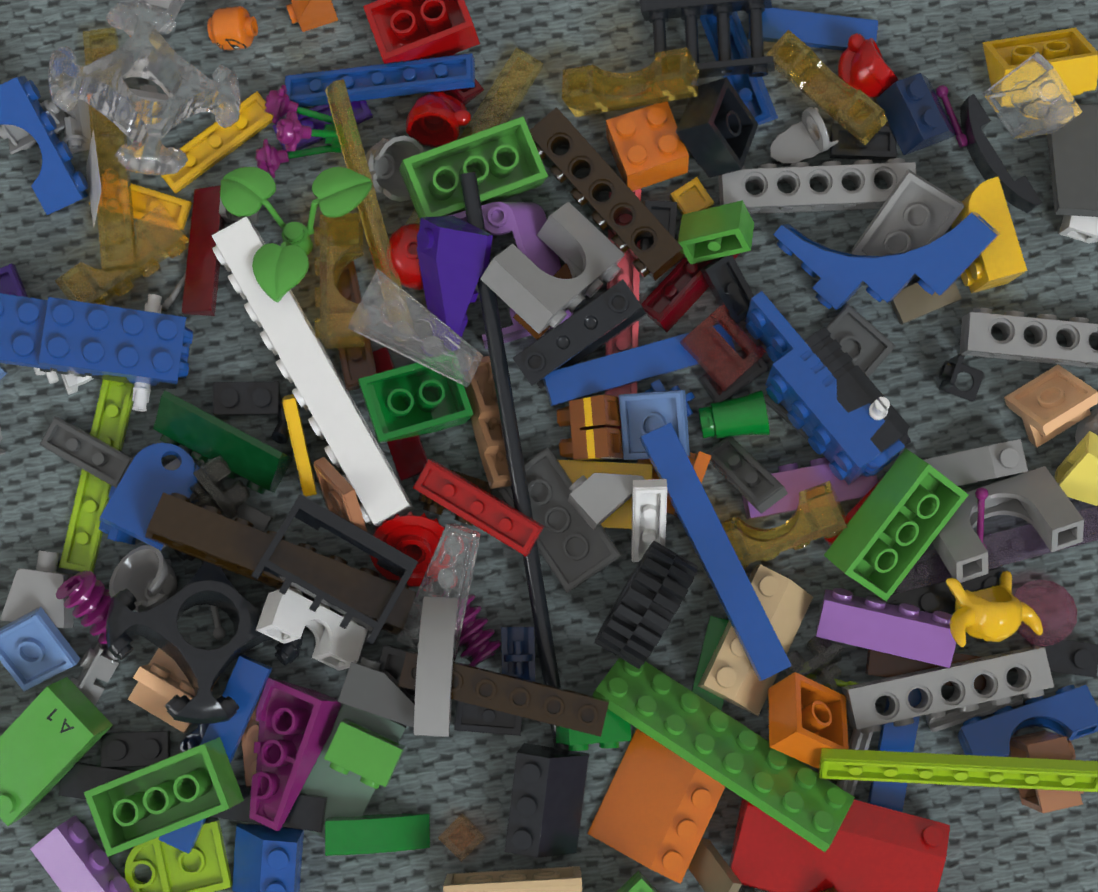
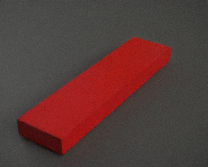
M428 459L413 486V489L524 556L529 555L545 527L433 459Z

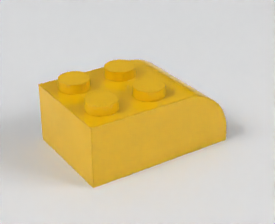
M999 177L988 179L961 201L964 204V208L952 223L953 229L971 212H976L1000 233L961 275L963 284L966 287L969 286L971 293L1008 284L1027 271Z

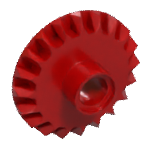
M410 511L406 516H400L397 513L393 519H387L380 527H376L373 536L418 561L406 583L407 585L415 587L435 583L446 576L453 567L456 558L454 536L449 534L447 526L439 524L437 518L431 520L426 517L425 513L421 516H415ZM370 555L375 568L389 580L399 579L395 574L377 565L378 559Z

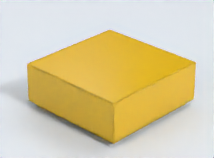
M698 177L670 193L673 202H677V208L682 215L708 209L714 205V201Z

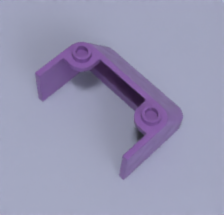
M492 202L482 205L485 230L488 233L503 235L513 232L517 248L542 271L553 276L561 268L558 255L537 236L547 221L544 210L538 204L532 202ZM466 211L448 215L467 222ZM510 308V316L513 325L502 328L504 343L531 336L513 318L516 312L512 308ZM567 310V316L564 318L562 322L571 317L573 313ZM482 334L483 343L485 349H487L488 344L486 334Z

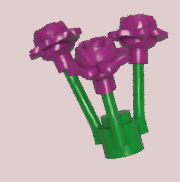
M282 85L279 90H271L269 95H267L265 112L273 115L272 123H277V139L285 144L286 149L277 151L274 146L269 144L267 139H264L263 147L256 149L257 154L255 158L257 166L268 172L272 178H275V171L278 170L280 163L289 162V159L328 152L341 153L342 148H351L352 123L343 122L342 117L330 116L298 106L299 103L290 101L288 94H286V85ZM297 113L330 124H325L324 130L311 129L310 126L301 125ZM311 137H324V144H330L296 150V146L301 139H310Z

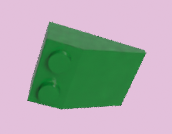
M453 353L358 379L378 443L433 433L466 423L473 415Z

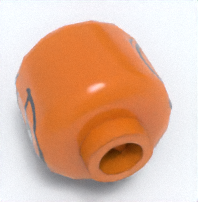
M242 6L219 8L208 19L207 29L210 40L225 51L250 47L254 36L258 34L256 18L254 16L251 17L248 10Z

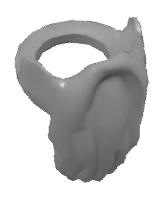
M808 107L802 114L801 122L792 125L789 129L777 135L770 147V157L783 164L802 162L828 150L837 144L839 140L833 142L829 140L830 135L827 132L823 119L818 113V108Z

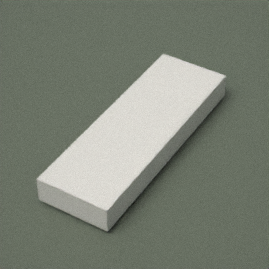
M667 479L633 480L632 562H639L653 541L665 546Z

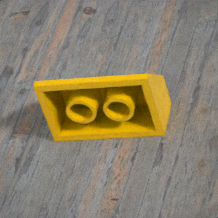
M1076 27L983 42L992 93L1002 105L1014 106L1024 101H1045L1055 96H1076L1086 91L1096 90L1098 51Z

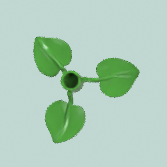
M242 167L229 172L221 180L220 197L222 204L229 213L238 217L251 216L259 211L261 205H264L282 230L283 242L281 246L273 243L263 245L254 255L252 264L258 284L273 301L278 303L288 291L305 277L308 271L309 259L307 255L313 249L310 235L315 232L313 225L317 207L319 206L322 214L329 218L341 217L351 212L365 199L373 184L368 177L344 167H332L321 172L312 184V191L317 199L311 203L306 227L299 222L285 224L271 203L266 200L276 191V184L271 175L266 171L256 167Z

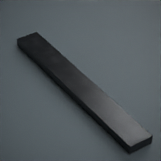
M77 762L60 780L58 796L86 799L84 792L137 770L101 767V765ZM239 785L244 801L228 810L210 816L261 824L249 818L251 786L246 787V785ZM299 793L282 827L322 832L327 797Z

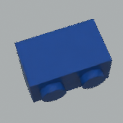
M237 823L232 891L300 892L304 830L282 827L280 831H276L265 825Z

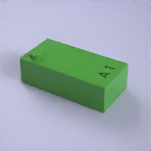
M524 116L403 159L399 168L419 220L421 217L448 216L465 211L460 181L461 174L476 172L481 206L492 202H499L537 188L548 177Z
M905 448L824 556L846 575L887 601L969 494L930 464Z
M68 677L47 686L0 736V819L7 826L27 815L113 726Z
M220 737L84 792L107 857L228 810L244 801Z

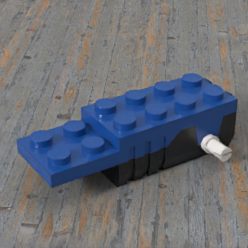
M0 293V363L40 368V371L51 373L55 371L57 374L69 375L70 373L80 377L92 376L94 379L131 383L134 385L132 410L145 412L147 410L146 406L149 403L151 387L176 389L178 379L188 376L189 347L192 344L194 331L185 327L186 317L161 314L162 305L160 303L162 297L156 294H148L145 309L141 311L48 297V300Z

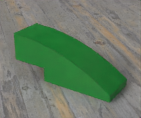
M430 813L328 817L325 820V856L373 854L430 848Z

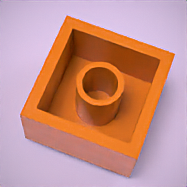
M667 100L606 120L607 141L622 180L631 191L688 173L689 154L685 144L681 142L676 133L678 126Z
M797 672L792 673L768 688L770 748L819 769L822 748L849 749L845 695Z

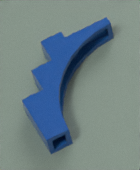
M971 212L950 232L930 244L909 252L885 256L854 255L830 249L807 238L790 224L781 225L773 235L779 240L777 245L790 256L795 254L803 261L801 267L810 276L815 278L818 275L821 278L812 287L818 293L816 295L817 300L826 308L830 309L833 307L837 310L843 307L864 283L868 285L866 291L879 302L885 300L888 303L901 292L915 275L920 278L918 284L931 295L936 292L940 296L948 290L1000 233L978 213Z

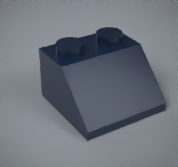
M921 73L896 81L876 98L903 155L942 142L956 135L929 79Z

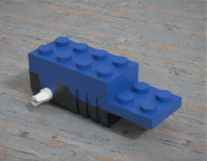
M760 291L751 298L745 326L754 339H760L767 347L766 352L774 362L766 382V391L769 397L776 404L781 403L788 412L787 417L795 428H802L809 437L808 442L817 454H823L830 462V470L839 480L844 479L850 485L862 475L865 477L876 476L884 467L898 458L899 453L911 443L910 437L907 434L910 426L860 367L852 363L853 359L847 352L844 353L841 350L842 346L836 339L833 340L830 337L831 333L826 327H823L804 341L763 291Z

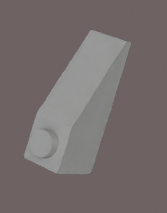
M1021 439L924 460L957 486L1028 471Z

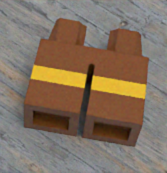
M603 394L569 401V406L556 411L557 423L560 427H571L572 437L560 440V456L571 457L573 460L581 461L623 459L621 429L609 428L621 426L618 397Z

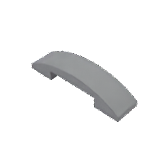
M425 596L423 598L416 669L414 736L449 737L458 598Z

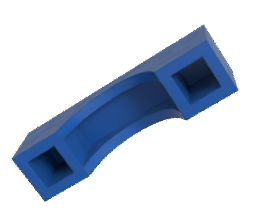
M20 76L0 85V125L20 127L27 131L38 143L42 154V167L40 174L31 187L44 211L49 215L89 196L86 191L89 186L84 175L80 171L76 172L70 161L73 159L68 145L64 141L60 142L54 131L57 129L52 115L42 109L38 101L41 96L32 80L28 81L25 76Z
M1068 685L1057 690L1054 696L1031 698L1022 707L1013 709L1012 706H1006L995 711L992 717L983 720L981 716L968 719L962 724L963 726L960 728L957 737L965 755L1008 757L1010 754V738L1023 728L1032 726L1048 728L1060 735L1067 736V740L1070 741L1098 732V707L1087 685L1075 688L1074 685Z

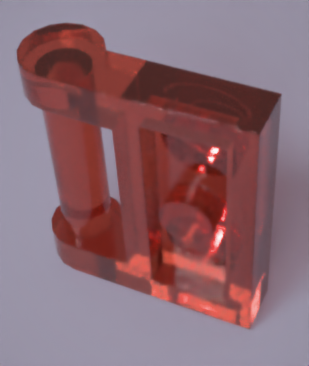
M724 304L719 306L680 342L723 391L766 353V350L761 345L757 347L728 315L729 310ZM718 322L748 355L744 360L713 327L715 323Z

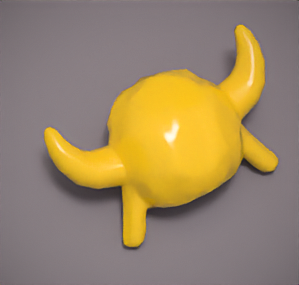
M1003 571L1000 574L998 586L974 592L964 590L956 578H948L945 581L956 598V611L953 613L949 625L952 637L960 647L966 645V632L971 637L1001 642L1014 634L1021 625V622L1030 627L1037 635H1042L1043 627L1039 616L1032 607L1024 602H1020L1012 594V574L1010 571Z

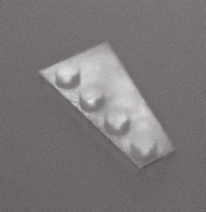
M378 268L348 325V329L467 388L483 357L480 352Z
M456 523L446 524L415 596L404 629L400 632L397 641L418 650L424 596L458 598L453 661H456L481 533Z

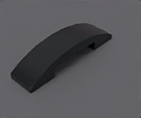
M972 94L960 106L961 128L968 140L967 149L985 180L999 177L1007 202L1029 213L1039 206L1042 201L1026 176L1013 181L982 131L991 120L975 94Z

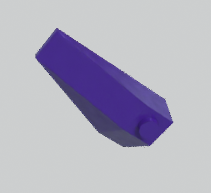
M455 216L421 217L420 228L417 234V253L432 341L451 352L457 351L468 322L466 311L469 304L476 301L479 294L475 290L476 285L489 265L493 235Z

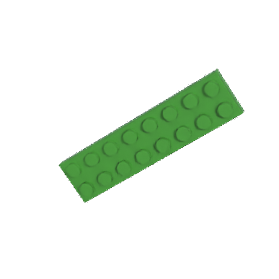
M619 658L592 695L609 700L608 709L824 852L830 847L855 799L854 796L829 780L819 778L817 772L797 759L770 748L769 741L646 661L638 669Z

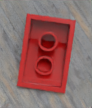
M377 0L363 6L384 63L450 56L480 44L464 0Z

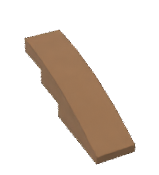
M490 356L463 358L461 366L464 385L473 411L471 417L472 427L490 489L511 486Z

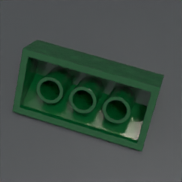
M164 390L153 428L162 434L161 441L176 446L182 444L191 449L189 455L204 464L209 459L218 463L217 471L234 480L237 474L248 479L246 486L262 495L266 490L275 493L293 458Z

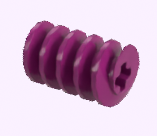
M83 571L77 573L58 588L56 598L60 600L67 597L64 601V607L69 609L75 606L72 615L76 618L83 616L81 624L84 627L92 625L89 633L93 636L99 635L98 642L107 644L106 621L112 599L109 590L105 589L103 582L96 580V575L93 572Z
M474 594L463 595L458 598L455 634H459V638L454 643L455 647L466 646L460 657L461 659L472 657L473 660L469 663L470 666H476L496 654L495 651L501 645L500 640L489 641L495 633L494 629H482L488 622L487 617L476 618L482 609L481 606H469L475 598Z

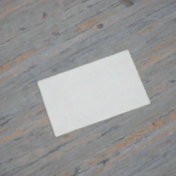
M93 130L86 174L94 227L101 195V182Z

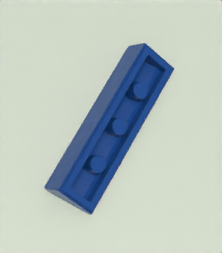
M733 12L729 16L731 59L751 58V48L737 12ZM713 14L700 15V20L716 61H719L717 17L713 16ZM749 74L722 76L723 78L727 77L759 125L778 118L762 77H749Z

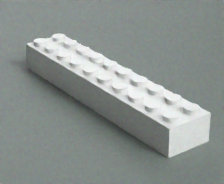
M246 216L211 235L216 243V246L212 248L215 256L228 272L232 271L233 273L228 276L229 281L235 291L240 293L244 300H248L244 304L247 313L252 321L257 323L259 328H264V331L260 333L261 338L275 356L279 355L280 359L276 361L279 370L285 379L287 378L290 383L294 382L297 387L292 390L293 395L301 407H304L306 411L310 410L312 417L308 421L317 436H320L322 440L326 439L329 444L324 448L333 465L336 464L338 468L342 467L345 473L342 476L355 489L356 495L361 501L359 506L364 521L370 525L373 523L375 526L380 527L385 520L393 519L397 513L402 516L415 509L349 391H347L344 382L292 290L288 291L277 303L258 284L252 267L253 258L256 252L265 245L258 230Z

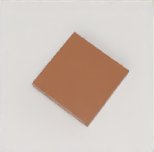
M325 457L314 461L313 465L327 509L367 532L355 489Z

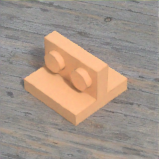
M1057 364L1005 396L1004 399L1008 408L1022 418L1029 441L1038 448L1091 415L1090 408L1098 404V391Z
M158 648L150 663L140 666L135 673L133 679L137 680L138 683L128 700L179 731L186 733L192 723L173 720L174 718L167 712L165 705L176 695L179 697L186 695L192 700L196 696L195 691L175 660Z

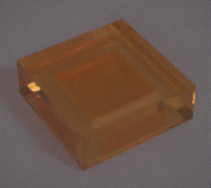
M463 813L438 836V839L461 862L485 838V835Z

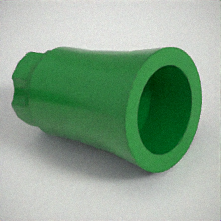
M762 390L743 397L711 403V407L698 408L703 438L716 436V439L742 435H770L767 409Z

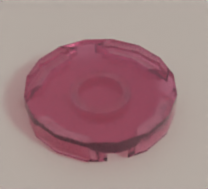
M1039 579L1027 582L1015 592L1014 596L1020 602H1024L1033 608L1039 616L1043 627L1042 635H1037L1030 627L1021 622L1016 633L1026 638V641L1040 646L1054 645L1072 633L1077 623V608L1073 597L1064 587L1053 581Z

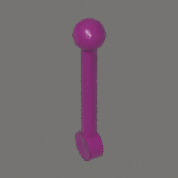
M941 85L937 87L936 95L943 101L956 133L959 147L967 146V137L961 131L947 96L948 88Z
M983 487L978 488L975 492V496L978 499L977 535L982 543L985 499L989 495L988 490Z

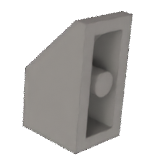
M593 473L587 479L583 475L569 487L572 493H570L567 501L594 530L632 497L633 480L645 479L638 475Z

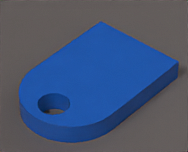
M156 443L143 448L129 465L103 510L100 521L162 550L163 544L145 538L146 531L163 492L169 495L171 493H179L189 499L191 498L198 478L197 467L192 457L184 449L169 443ZM167 455H173L179 459L180 467L176 470H168L163 467L161 460Z

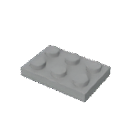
M908 169L852 248V254L885 256L909 252L928 245L946 233L964 208V204Z

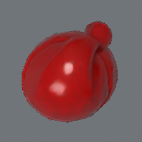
M858 33L849 37L848 48L841 54L838 62V76L842 86L848 93L859 98H875L880 96L893 83L899 81L897 76L884 61L873 38L865 39Z
M431 92L418 98L410 110L406 120V132L409 137L414 138L420 144L436 148L456 141L460 133V126H466L471 121V114L456 97L442 92Z

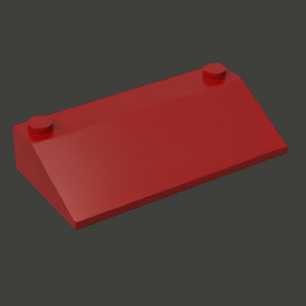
M742 798L729 867L743 885L769 892H820L833 886L838 892H937L947 856L950 825L854 800L830 847L824 852Z

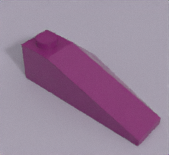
M274 678L267 679L256 709L259 733L258 742H254L257 764L256 774L252 776L250 819L273 830H281L332 732L341 706L337 699L313 689Z

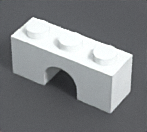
M289 587L285 595L280 593L279 590L268 593L256 631L285 644L301 639L306 626L313 632L316 641L312 658L338 671L350 667L351 662L358 661L368 629L358 625L352 619L346 629L340 627L339 625L345 615H339L331 611L330 607L322 602L317 610L313 612L309 609L313 601L303 597L302 592L298 589Z

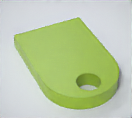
M219 820L203 824L194 848H192L189 854L160 841L159 837L135 846L129 853L125 864V879L133 892H214L231 888L232 878ZM138 864H146L150 867L152 876L149 882H140L136 879L135 868Z

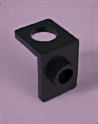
M958 354L949 361L946 360L939 373V379H942L939 390L972 402L976 399L984 373L962 364L965 355ZM965 372L972 376L973 386L970 390L961 391L956 387L955 382L959 373Z

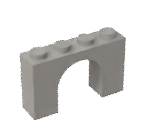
M569 202L565 203L548 217L537 236L567 263L572 279L556 278L545 273L514 244H511L495 256L480 278L538 334L549 325L553 329L556 328L567 316L566 311L575 312L585 301V295L591 298L602 287L603 280L609 283L620 271L621 268L617 265L625 255Z
M1046 466L983 486L989 493L985 499L984 519L997 515H1011L1022 518L1036 529L1051 552L1083 542L1084 519ZM977 489L966 491L969 495L932 542L951 576L960 583L988 574V551L974 531L978 516V499L975 496Z

